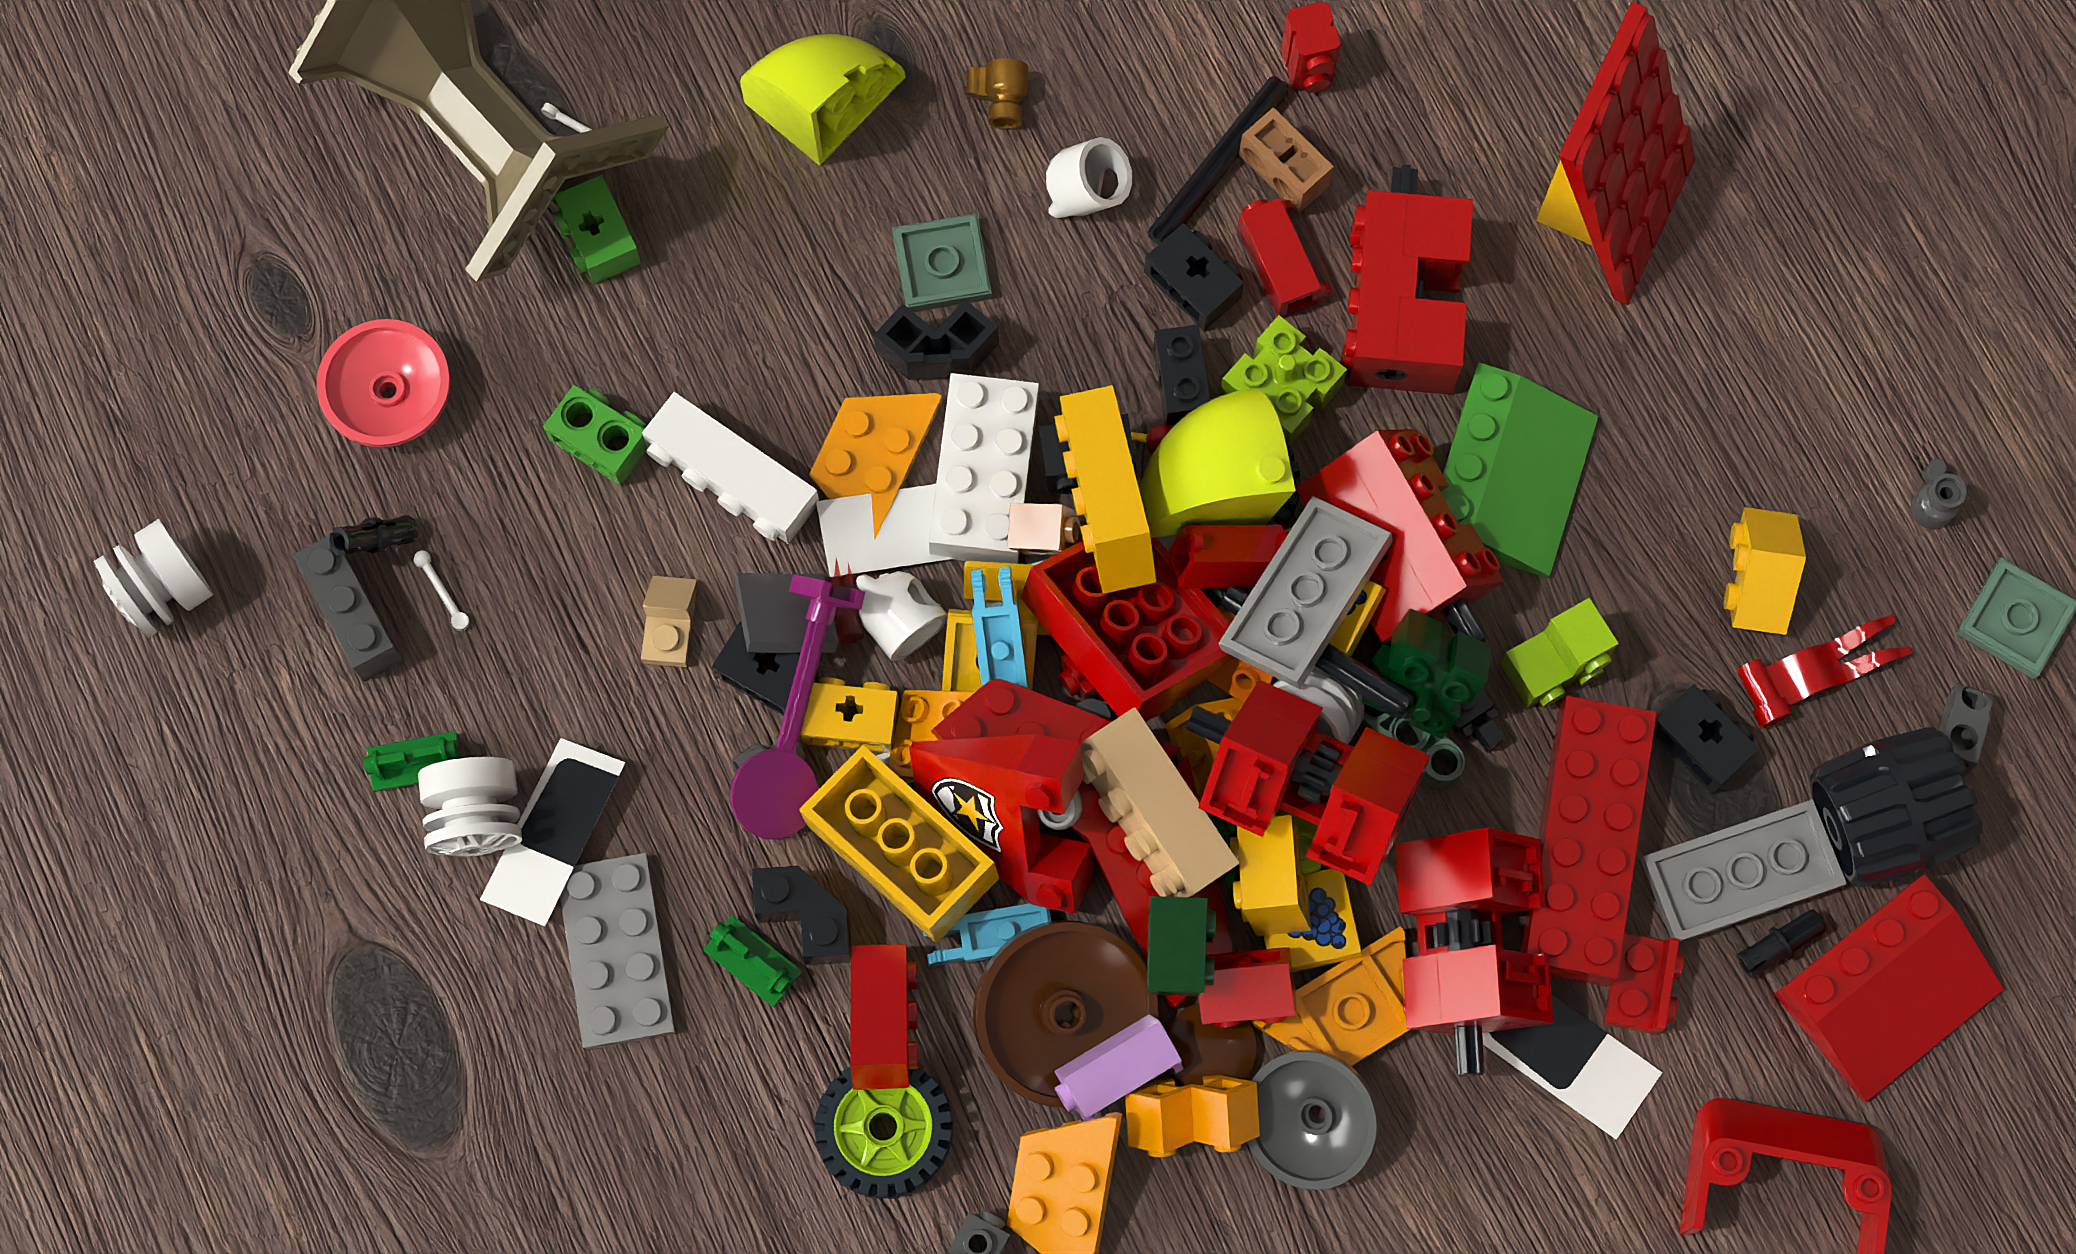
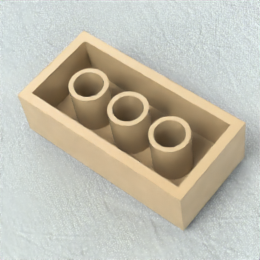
M1135 707L1081 743L1083 781L1087 784L1091 782L1101 796L1098 802L1102 811L1110 821H1118L1127 835L1124 838V842L1128 850L1138 861L1144 860L1153 874L1150 876V881L1160 896L1190 897L1239 864L1206 812L1198 808L1200 803Z

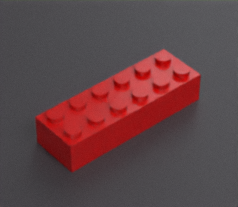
M1568 695L1558 708L1538 836L1541 845L1545 907L1527 910L1521 945L1522 953H1548L1550 976L1609 987L1618 979L1657 712Z

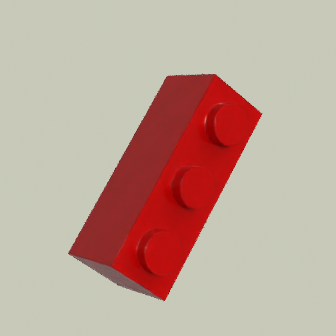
M906 944L851 946L850 1067L853 1090L909 1088V1070L918 1069L917 1041H909V1029H918L917 1001H909L908 990H917L916 962H908Z

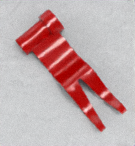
M1893 614L1867 622L1830 642L1805 648L1766 667L1761 658L1736 669L1755 707L1752 714L1759 728L1771 726L1792 715L1793 712L1790 708L1792 704L1830 687H1837L1851 682L1884 664L1913 654L1909 646L1888 648L1866 654L1848 662L1839 663L1838 660L1857 646L1896 623Z

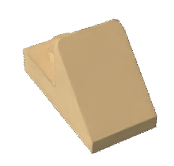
M664 576L652 577L643 602L646 622L641 653L642 663L687 667L698 585L696 579Z

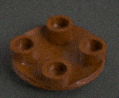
M1196 1003L1181 1011L1171 1022L1167 1030V1035L1180 1056L1181 1064L1184 1068L1177 1074L1171 1068L1170 1070L1183 1085L1194 1084L1201 1086L1203 1085V1076L1215 1075L1244 1080L1254 1065L1257 1044L1254 1031L1248 1020L1241 1021L1236 1026L1226 1028L1216 1027L1214 1023L1202 1024L1200 1005Z

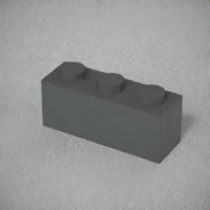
M330 535L294 553L293 557L352 668L365 681L403 661V658L348 556H339L333 552L329 542Z

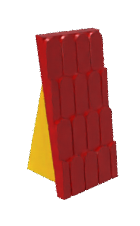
M1634 1L1631 2L1561 149L1559 164L1536 221L1594 246L1613 299L1627 306L1635 291V285H1638L1651 257L1652 248H1655L1669 218V212L1671 213L1686 181L1685 176L1688 177L1695 162L1690 127L1683 123L1680 98L1672 90L1666 50L1659 47L1655 18L1648 14L1647 7Z

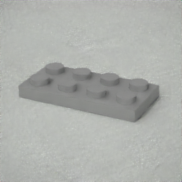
M1312 496L1219 641L1221 650L1300 689L1392 544L1391 532Z
M1813 799L1645 855L1640 859L1670 937L1679 939V943L1847 885Z
M647 853L575 865L560 895L583 1049L591 1050L676 1034Z

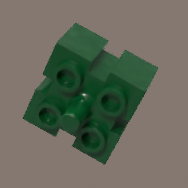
M1410 608L1392 631L1391 647L1383 644L1366 667L1411 694L1414 701L1411 710L1408 712L1411 715V726L1443 739L1460 717L1461 702L1469 705L1487 683L1491 646L1459 630L1453 638L1441 633L1442 622ZM1362 696V703L1394 717Z

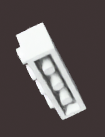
M675 392L672 393L642 432L648 447L646 452L651 458L664 467H668L671 463L684 472L681 475L682 478L695 489L701 492L705 488L711 490L719 496L717 499L718 503L733 515L739 516L742 512L755 521L753 527L769 540L774 541L778 537L789 544L817 507L816 501H819L817 489Z

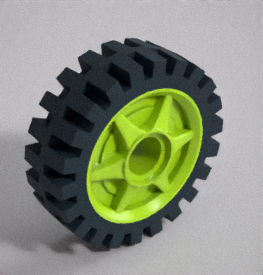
M848 1067L828 1085V1089L825 1094L823 1093L819 1101V1107L815 1116L816 1145L827 1170L843 1186L869 1198H899L900 1196L909 1195L917 1191L920 1187L931 1181L936 1173L940 1171L952 1143L953 1120L949 1103L939 1085L919 1067L918 1069L909 1070V1088L853 1090L851 1067ZM886 1116L896 1121L897 1130L892 1138L882 1141L872 1136L871 1126L876 1119Z

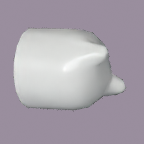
M1098 137L1062 149L1051 159L1046 171L1047 190L1053 202L1048 209V213L1055 218L1084 216L1122 204L1129 196L1132 186V169L1128 157L1122 148L1111 139ZM1111 168L1117 174L1118 187L1114 195L1108 199H1103L1100 197L1104 172Z
M897 571L891 574H882L878 579H874L866 574L857 577L856 583L859 590L865 591L862 608L859 609L862 623L890 660L897 661L912 654L932 639L946 624L948 614L940 604L936 603L929 596L921 581L911 574Z

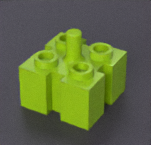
M1278 315L1256 340L1254 360L1245 353L1223 377L1220 396L1254 388L1264 392L1278 415L1286 446L1288 447L1292 445L1309 425L1313 408L1315 407L1321 411L1341 389L1347 369L1321 348L1314 355L1305 350L1306 336Z

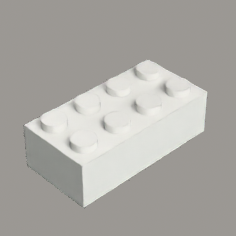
M951 373L929 535V551L931 555L955 558L952 560L1018 564L1020 552L1007 548L1010 503H1026L1039 402V383Z

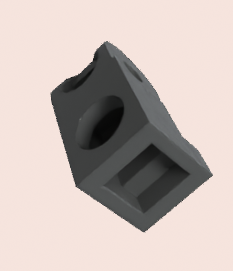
M1956 683L1946 701L1938 731H1942L1953 744L1954 753L1958 754L1963 760L1967 769L1965 778L1979 762L1991 717L1989 714L1993 695Z

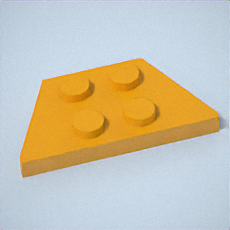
M928 393L845 398L809 473V478L823 496H826L828 499L871 493L874 540L898 490L902 489L942 403V395Z
M1399 926L1362 949L1363 957L1345 960L1296 990L1295 1016H1288L1287 1019L1278 1023H1263L1260 1019L1251 1020L1252 1024L1293 1051L1316 1050L1329 1053L1352 1067L1412 1029H1407L1406 1016L1403 1010L1405 993L1402 959H1406L1405 932L1403 928Z
M1108 1113L1104 1117L1083 1122L1081 1120L1072 1121L1052 1129L1045 1127L1027 1131L1021 1136L1007 1226L1039 1253L1099 1254L1122 1113Z

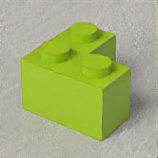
M1589 597L1552 618L1543 632L1507 651L1499 664L1527 708L1539 702L1544 708L1565 696L1566 692L1563 688L1577 680L1583 686L1601 676L1605 672L1603 668L1612 662L1610 656L1619 643Z

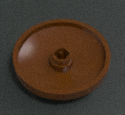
M1060 920L1046 922L1030 927L1011 938L996 952L986 966L979 980L974 998L973 1026L975 1037L982 1056L990 1069L1011 1090L1032 1102L1045 1106L1065 1108L1055 1091V1087L1061 1083L1054 1071L1150 1014L1158 1019L1157 995L1146 994V965L1134 949L1115 934L1099 926L1081 921Z

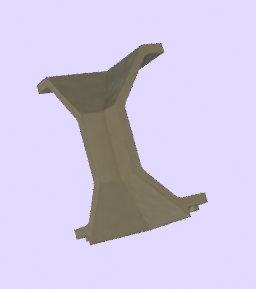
M327 0L324 8L315 16L314 26L305 42L297 49V57L288 71L299 85L330 78H342L412 109L419 114L479 180L485 189L489 231L465 269L476 282L506 274L565 179L647 159L651 156L669 128V125L657 114L570 136H559L549 133L483 61L479 51L471 0Z

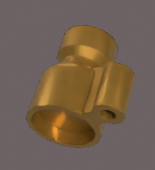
M1000 58L988 62L986 67H969L967 69L966 95L975 99L993 100V104L988 108V124L999 129H1014L1022 125L1023 109L1019 105V101L1023 100L1028 92L1029 67L1025 62L1017 59Z

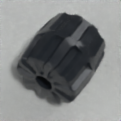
M1926 727L1875 740L1818 765L1810 775L1812 799L1842 873L1853 885L1865 887L1913 875L1972 850L1980 843L1979 835L1983 833L1981 818L1974 809V806L1979 803L1976 792L1967 787L1964 779L1967 772L1966 766L1961 757L1954 753L1952 742L1942 731Z

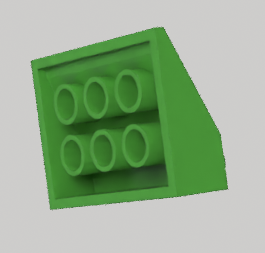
M1478 362L1442 471L1449 486L1441 491L1459 525L1472 524L1484 547H1487L1494 553L1499 563L1549 578L1599 416L1521 375Z

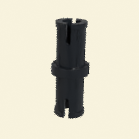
M409 515L387 520L373 517L364 519L358 525L333 528L334 532L330 533L329 542L333 552L339 556L359 551H367L373 554L384 551L388 546L413 543L415 541L413 538H417L418 528L415 520Z

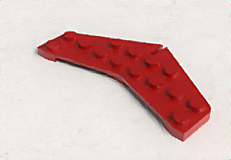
M994 679L979 688L937 724L931 732L938 740L1040 734L1082 743L1112 721L1011 682ZM1157 739L1169 758L1181 749V747ZM1187 755L1175 767L1199 802ZM1082 780L1077 790L1083 799V811L1081 817L1070 828L1079 833L1086 843L1091 844L1096 860L1147 964L1148 905L1150 896H1160L1150 881V876L1153 874L1143 859L1138 861L1130 853L1124 842V838L1127 836L1118 821L1112 822L1104 814L1098 802L1101 796L1091 782L1087 784ZM1216 879L1190 896V898H1207V910H1216L1215 939L1213 938V943L1206 942V955L1229 953L1232 951L1231 936ZM1160 995L1170 1008L1176 1007L1187 997Z

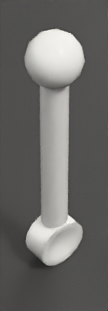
M545 103L541 109V112L546 117L552 120L556 119L580 133L592 130L561 113L552 104Z
M418 551L414 555L413 561L416 566L423 568L452 615V626L458 631L466 630L470 625L469 617L458 610L431 566L430 554L426 551Z

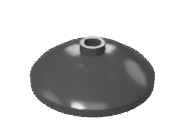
M1297 1050L1274 1058L1257 1072L1252 1081L1257 1082L1260 1136L1248 1141V1145L1256 1159L1269 1173L1294 1187L1322 1190L1341 1185L1362 1170L1371 1158L1377 1144L1379 1114L1369 1086L1352 1066L1329 1053L1316 1050ZM1315 1105H1319L1325 1110V1119H1320L1315 1115Z

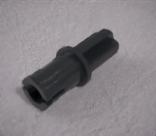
M1810 909L1780 929L1770 928L1769 935L1745 950L1740 951L1736 954V957L1741 961L1739 963L1747 975L1753 979L1784 958L1792 959L1795 950L1824 933L1826 930L1825 922L1814 909Z

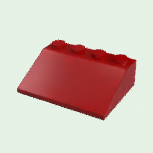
M1157 537L1151 538L1156 583L1105 594L1102 593L1094 553H1086L1082 540L1031 567L1020 599L1118 717L1135 707L1143 720L1147 722L1166 711L1234 657L1222 651L1219 646V641L1230 626V623L1200 588H1179L1169 551Z
M1923 874L1773 995L1860 1099L1866 1103L2004 990L1956 910L1928 877Z

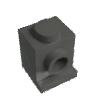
M981 1209L978 1217L968 1212L947 1254H1002L1010 1239V1234L1003 1231L1006 1222ZM974 1236H982L987 1240V1248L982 1253H974L969 1248V1242Z

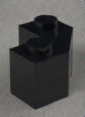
M964 300L937 330H934L913 311L902 304L873 335L876 353L908 380L950 377L951 373L971 375L999 345L998 326L967 300Z
M799 866L752 869L754 915L758 923L801 921L802 958L806 966L851 963L849 915L847 909Z

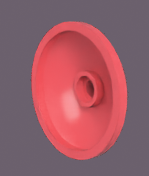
M394 319L368 321L343 333L325 353L317 374L318 400L328 421L340 434L349 440L370 447L398 446L424 434L441 416L447 404L451 387L448 362L437 342L421 328ZM386 389H397L396 394L392 398H383V392Z

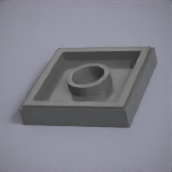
M737 573L734 585L747 652H801L809 621L806 619L810 601L788 592L793 574ZM795 574L825 581L824 574ZM834 620L832 626L828 625L821 653L836 652L838 639Z

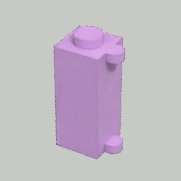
M1149 1014L1055 1070L1054 1072L1061 1083L1055 1087V1091L1068 1112L1075 1109L1083 1121L1095 1119L1093 1114L1171 1068L1177 1074L1184 1068L1181 1064L1182 1060L1161 1022Z

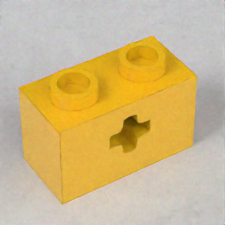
M819 678L818 683H813L800 733L803 744L858 750L864 745L871 752L890 754L893 749L899 705L897 691H890V686L883 683L866 682L863 684V688L845 686V681L837 678ZM849 706H856L858 714L853 716L852 721H845L843 713H847Z

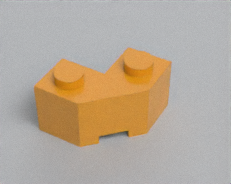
M1215 1075L1203 1076V1085L1201 1086L1190 1084L1178 1087L1175 1086L1174 1079H1162L1144 1084L1125 1095L1128 1146L1147 1150L1148 1155L1152 1157L1174 1155L1177 1148L1193 1141L1213 1145L1214 1150L1218 1152H1233L1241 1149V1144L1260 1136L1257 1082Z

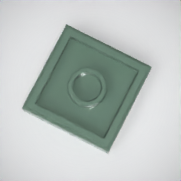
M977 213L892 227L905 306L911 311L916 312L958 305L964 300L970 303L992 299Z
M2001 557L1993 567L1955 634L2030 678L2036 679L2076 611V600Z

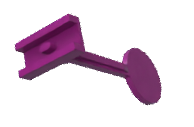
M795 574L792 576L788 592L810 601L806 619L809 621L777 745L774 749H767L751 755L738 768L730 789V804L735 819L746 831L760 838L783 839L796 834L806 825L799 809L818 791V785L813 770L803 758L796 755L802 725L828 625L832 626L837 607L861 609L865 591L838 586L831 582Z

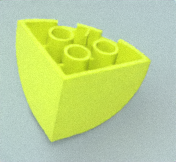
M820 34L803 37L775 49L754 64L741 77L740 84L744 103L820 166L906 76L901 65L879 48L866 41L840 34Z
M1256 388L1225 394L1208 401L1188 413L1162 439L1151 455L1142 481L1139 484L1150 538L1178 535L1184 525H1266L1296 491L1283 430L1278 415L1264 392Z

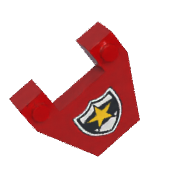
M1040 734L912 742L909 750L916 793L995 863L999 879L1028 902L1047 909L1075 914L1094 878L1091 844L1040 833L1037 809L1065 814L1084 778L1081 743Z

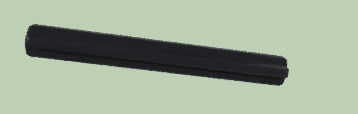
M1276 76L1269 77L1149 228L1148 237L1154 243L1159 245L1181 224H1186L1239 157L1242 134L1273 107L1277 109L1288 95L1289 87L1284 81Z
M1232 585L1222 597L1221 602L1224 609L1236 616L1250 593L1238 585ZM1328 643L1315 664L1323 672L1398 719L1404 718L1413 706L1414 701L1411 694Z

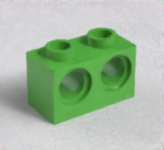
M573 384L543 425L549 441L621 486L648 449L642 435L646 424L628 411H624L621 415L608 407L610 401L596 390L589 388L585 392ZM579 414L592 415V420L584 427H574L571 425L572 420ZM622 436L629 439L627 445L621 450L613 451L607 448L610 440L615 437Z

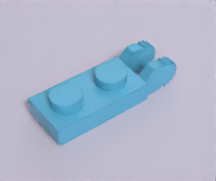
M1000 567L998 580L1003 602L986 603L987 585L982 569L972 570L971 578L975 604L972 607L981 685L983 686L988 681L994 679H1002L1029 689L1018 600L1014 598L1011 567Z
M1029 903L965 914L944 935L948 936L960 932L962 947L949 950L942 949L927 954L928 966L952 964L965 960V963L992 959L1005 943L1020 932L1042 923L1051 922L1049 909ZM923 932V936H924L925 938H929V937Z

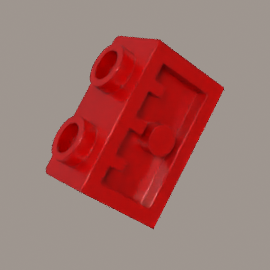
M1624 933L1618 979L1608 987L1603 1024L1655 1035L1662 1032L1666 1028V1024H1673L1677 1009V997L1671 996L1673 979H1680L1684 964V953L1678 952L1679 939L1669 937L1666 941Z

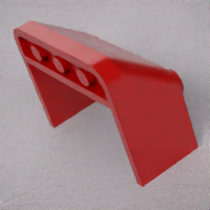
M1726 1098L1712 1099L1699 1108L1694 1122L1679 1234L1689 1236L1703 1230L1709 1184L1728 1187L1743 1181L1749 1173L1752 1153L1843 1170L1842 1192L1844 1199L1852 1209L1862 1213L1857 1254H1884L1892 1186L1883 1142L1874 1129L1863 1124Z

